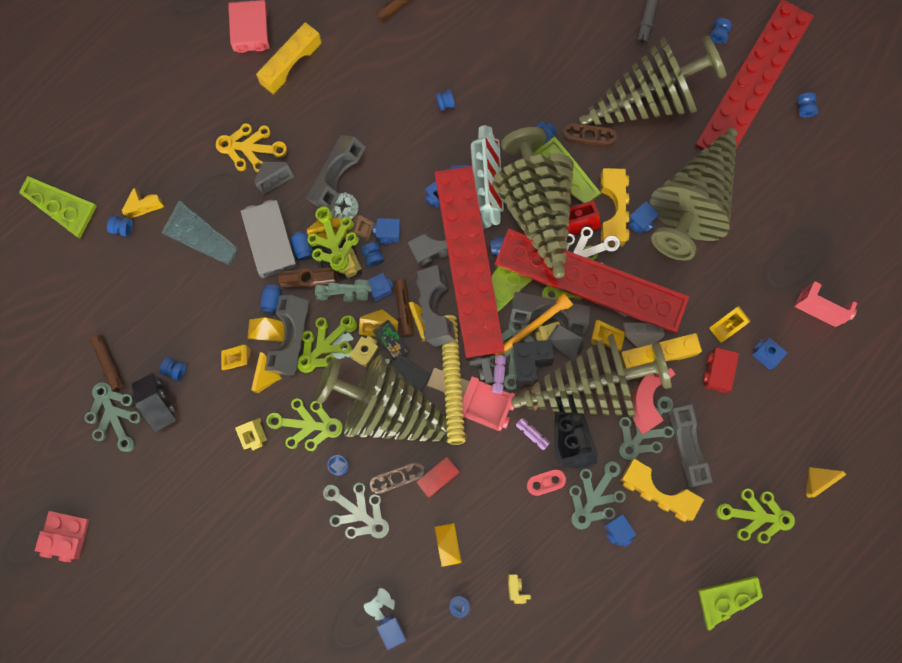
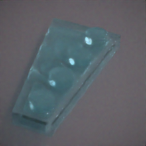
M180 200L161 232L163 235L229 266L238 251L236 246L203 221Z

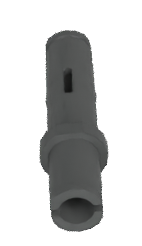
M647 0L636 41L639 45H641L642 40L644 41L643 45L648 44L649 35L653 29L652 23L658 0Z

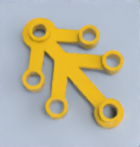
M243 124L231 136L223 135L216 141L217 150L220 153L228 154L235 162V167L239 171H244L247 168V163L244 159L239 158L234 150H242L253 164V168L257 173L259 169H256V166L258 164L262 165L263 162L258 160L253 152L274 154L277 158H283L287 154L286 145L280 141L275 142L272 146L254 144L261 138H268L271 132L267 126H261L259 131L250 136L253 132L251 126ZM245 128H249L248 132H243ZM263 130L268 131L266 134H262ZM242 136H250L243 142H236ZM224 143H228L227 147H222ZM279 149H283L282 153H277ZM240 162L244 163L242 167H238Z

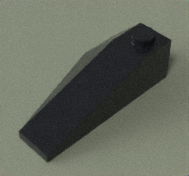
M573 394L568 395L572 413L565 412L561 396L557 397L559 412L555 411L554 451L559 465L581 468L597 464L598 453L584 414L577 411Z

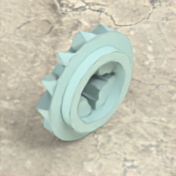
M346 192L339 193L340 195L331 210L332 217L338 219L349 217L353 219L358 212L357 200L353 195ZM345 200L346 206L349 207L344 208V211L342 213L341 208L338 207V205H342V202H344Z

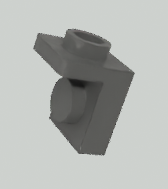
M484 356L472 358L473 361L469 362L470 368L481 366L482 368L479 369L480 379L485 380V384L493 383L489 359L484 358Z

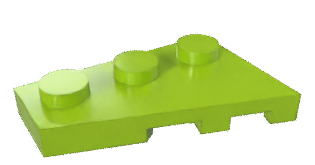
M756 576L698 589L708 631L721 621L729 619L732 614L740 609L743 610L762 598L759 579Z

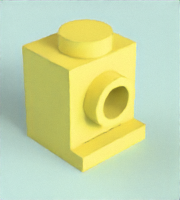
M352 248L347 255L349 258L348 266L344 270L339 271L344 273L347 278L356 275L357 271L362 269Z
M369 336L366 339L361 337L353 351L349 354L350 358L367 368L379 350V347L376 345L377 341ZM367 346L368 351L362 352V347Z
M260 418L236 427L244 450L250 447L252 450L263 446L262 442L267 441L260 424L262 422Z

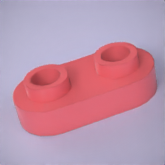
M551 470L531 477L527 482V489L534 496L549 493L562 488L565 485L566 477L560 470ZM553 476L558 477L559 481L557 484L552 482ZM535 482H538L540 484V488L538 490L533 488V484Z

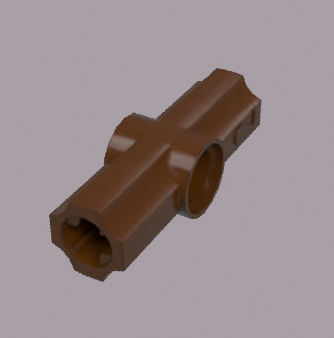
M332 267L280 271L279 274L281 288L315 287L316 285L337 283L339 280L338 272ZM311 273V280L306 282V276Z

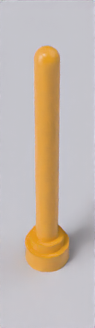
M565 293L561 294L555 305L504 343V352L496 353L495 356L503 355L512 348L513 344L520 342L561 309H569L573 303Z

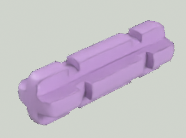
M498 355L495 358L493 393L500 394L503 392L505 356Z
M521 418L516 426L523 430L524 434L534 443H538V447L544 450L550 442L545 437L543 438L542 434L532 425L529 426V422Z

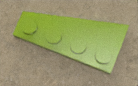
M28 176L19 191L21 195L79 239L97 207L89 201Z
M497 267L491 277L497 312L501 311L513 299L515 292L522 291L533 279Z

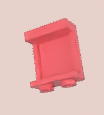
M265 0L229 3L230 43L234 51L244 53L248 50L264 51L265 49H270L267 29L268 8Z
M815 281L801 291L794 306L834 327L852 320L857 312V309H855L857 302L855 301L841 307L818 296L821 284Z
M471 377L462 400L463 406L461 408H463L462 414L464 417L500 432L502 427L506 429L510 420L507 414L509 409L512 411L514 409L511 399L515 394L506 391L500 394L493 393V386L480 382L475 377Z

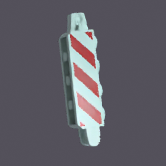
M483 125L479 127L478 139L471 143V156L481 220L484 227L489 228L492 223L494 225L500 224V212L504 211L503 200L492 186V181L496 182L494 176L499 171L501 172L499 140L494 138L491 127Z

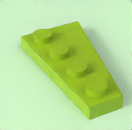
M555 136L533 153V155L542 154L550 160L552 159L549 153L563 154L572 159L574 167L572 172L573 180H571L570 186L571 195L581 203L592 201L601 195V192Z

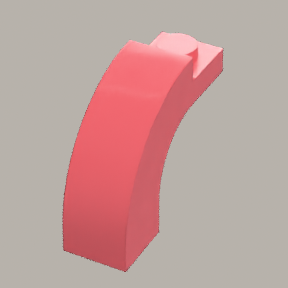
M671 368L668 369L669 376L671 378L675 375V373ZM657 373L646 375L642 378L631 396L635 413L633 420L642 435L664 421L653 403L654 391L661 385L659 374Z

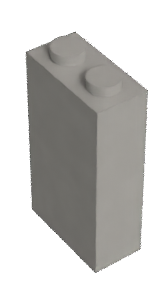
M267 200L262 205L247 206L245 210H241L260 277L265 278L278 274L280 271L298 268L278 201Z

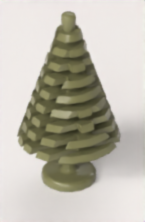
M706 35L702 38L706 55L679 68L669 44L664 36L659 39V44L671 72L668 73L656 46L653 45L650 48V52L661 78L657 79L647 55L644 54L641 60L651 83H646L637 62H635L632 68L641 87L635 88L628 71H626L623 76L630 89V93L625 94L618 79L614 84L621 98L616 100L609 88L606 94L610 103L605 105L601 96L597 101L600 109L595 110L592 104L588 108L590 113L580 116L579 123L581 125H589V123L594 121L595 125H602L599 119L604 116L607 123H613L610 116L612 112H615L619 122H624L625 120L620 110L624 106L630 119L637 120L630 105L633 102L636 103L642 118L647 119L649 117L641 101L643 97L646 98L654 117H660L658 108L651 95L654 92L666 116L673 115L662 90L664 87H666L678 114H683L684 109L673 83H676L689 111L697 112L684 78L708 66H712L717 77L722 79L727 76L711 37Z
M539 127L521 128L505 136L501 146L507 154L522 155L523 159L515 161V166L509 164L504 167L505 174L499 171L494 176L496 182L492 181V186L498 192L500 198L507 204V208L515 220L518 221L526 236L533 240L531 243L538 249L539 255L542 258H546L544 260L545 264L550 268L553 267L554 277L561 278L565 275V269L562 265L566 263L567 255L564 252L568 246L566 242L568 230L566 227H569L571 180H573L574 162L569 156L559 153H549L552 160L542 154L533 155V151L545 143L546 133Z
M733 128L727 129L725 134L720 135L708 148L701 151L699 155L688 162L684 168H681L677 174L672 176L651 195L650 205H653L652 208L659 214L657 218L666 225L676 227L675 229L670 227L658 228L651 236L654 247L664 255L676 260H691L696 254V245L691 238L714 241L719 240V236L725 237L728 234V230H730L737 130Z
M612 333L608 335V341L616 371L611 372L604 344L601 340L597 345L605 372L604 375L599 376L591 347L586 351L593 375L592 378H588L582 355L579 354L576 356V361L581 377L580 381H576L570 360L565 363L569 384H565L561 368L559 367L555 370L558 387L554 388L551 376L548 374L544 377L547 390H542L540 381L534 384L535 393L531 394L529 387L523 390V396H515L511 399L512 406L520 408L527 405L528 409L535 410L534 402H538L540 409L547 410L545 400L549 399L552 410L559 412L557 397L561 396L565 412L572 413L568 395L573 394L578 413L585 414L580 392L584 391L590 413L597 415L591 389L596 388L603 415H610L602 387L608 385L616 416H622L614 385L615 383H620L628 416L635 417L627 380L657 373L663 388L668 389L672 387L660 342H655L652 345L653 362L623 369Z
M379 355L378 358L376 357L372 361L358 387L338 379L341 362L335 357L330 360L318 384L314 401L323 403L328 398L332 389L354 398L345 421V436L353 437L357 434L358 437H367L369 435L371 436L370 438H378L382 436L383 439H390L394 436V439L403 440L406 437L407 440H416L418 438L419 441H426L427 439L440 441L443 439V442H448V425L446 424L448 420L446 415L443 413L440 415V410L435 405L431 408V401L427 397L422 398V392L416 388L414 389L413 384L408 380L405 381L404 376L396 372L391 364H387L382 356Z

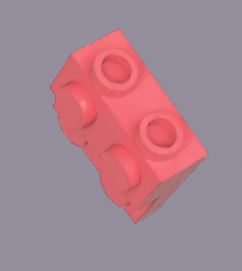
M49 511L44 530L39 533L35 551L40 552L39 556L52 558V555L60 556L59 560L65 562L79 559L90 519Z

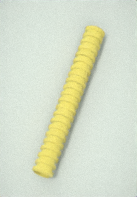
M445 315V317L453 322L456 341L443 344L442 355L444 356L443 372L445 373L444 390H446L445 396H447L445 397L447 402L445 404L447 408L446 419L448 420L446 421L448 425L447 437H449V444L459 445L465 442V432H463L464 420L462 419L464 415L462 414L463 408H461L463 403L461 402L462 391L460 390L462 385H460L461 374L459 373L460 357L458 356L457 317Z

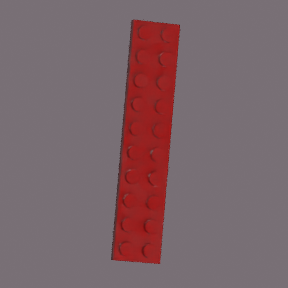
M786 0L780 1L695 144L696 148L702 151L708 148L720 135L725 134L729 128L737 130L738 133L735 140L737 146L739 145L814 17L812 14Z
M472 166L435 172V180L465 357L472 358L504 352Z
M508 228L495 261L496 266L667 331L677 332L689 296L567 250L564 252L567 255L566 263L562 265L565 269V275L561 278H555L552 271L553 267L550 268L545 264L544 260L546 258H542L539 255L538 249L531 243L533 240H530L522 233Z

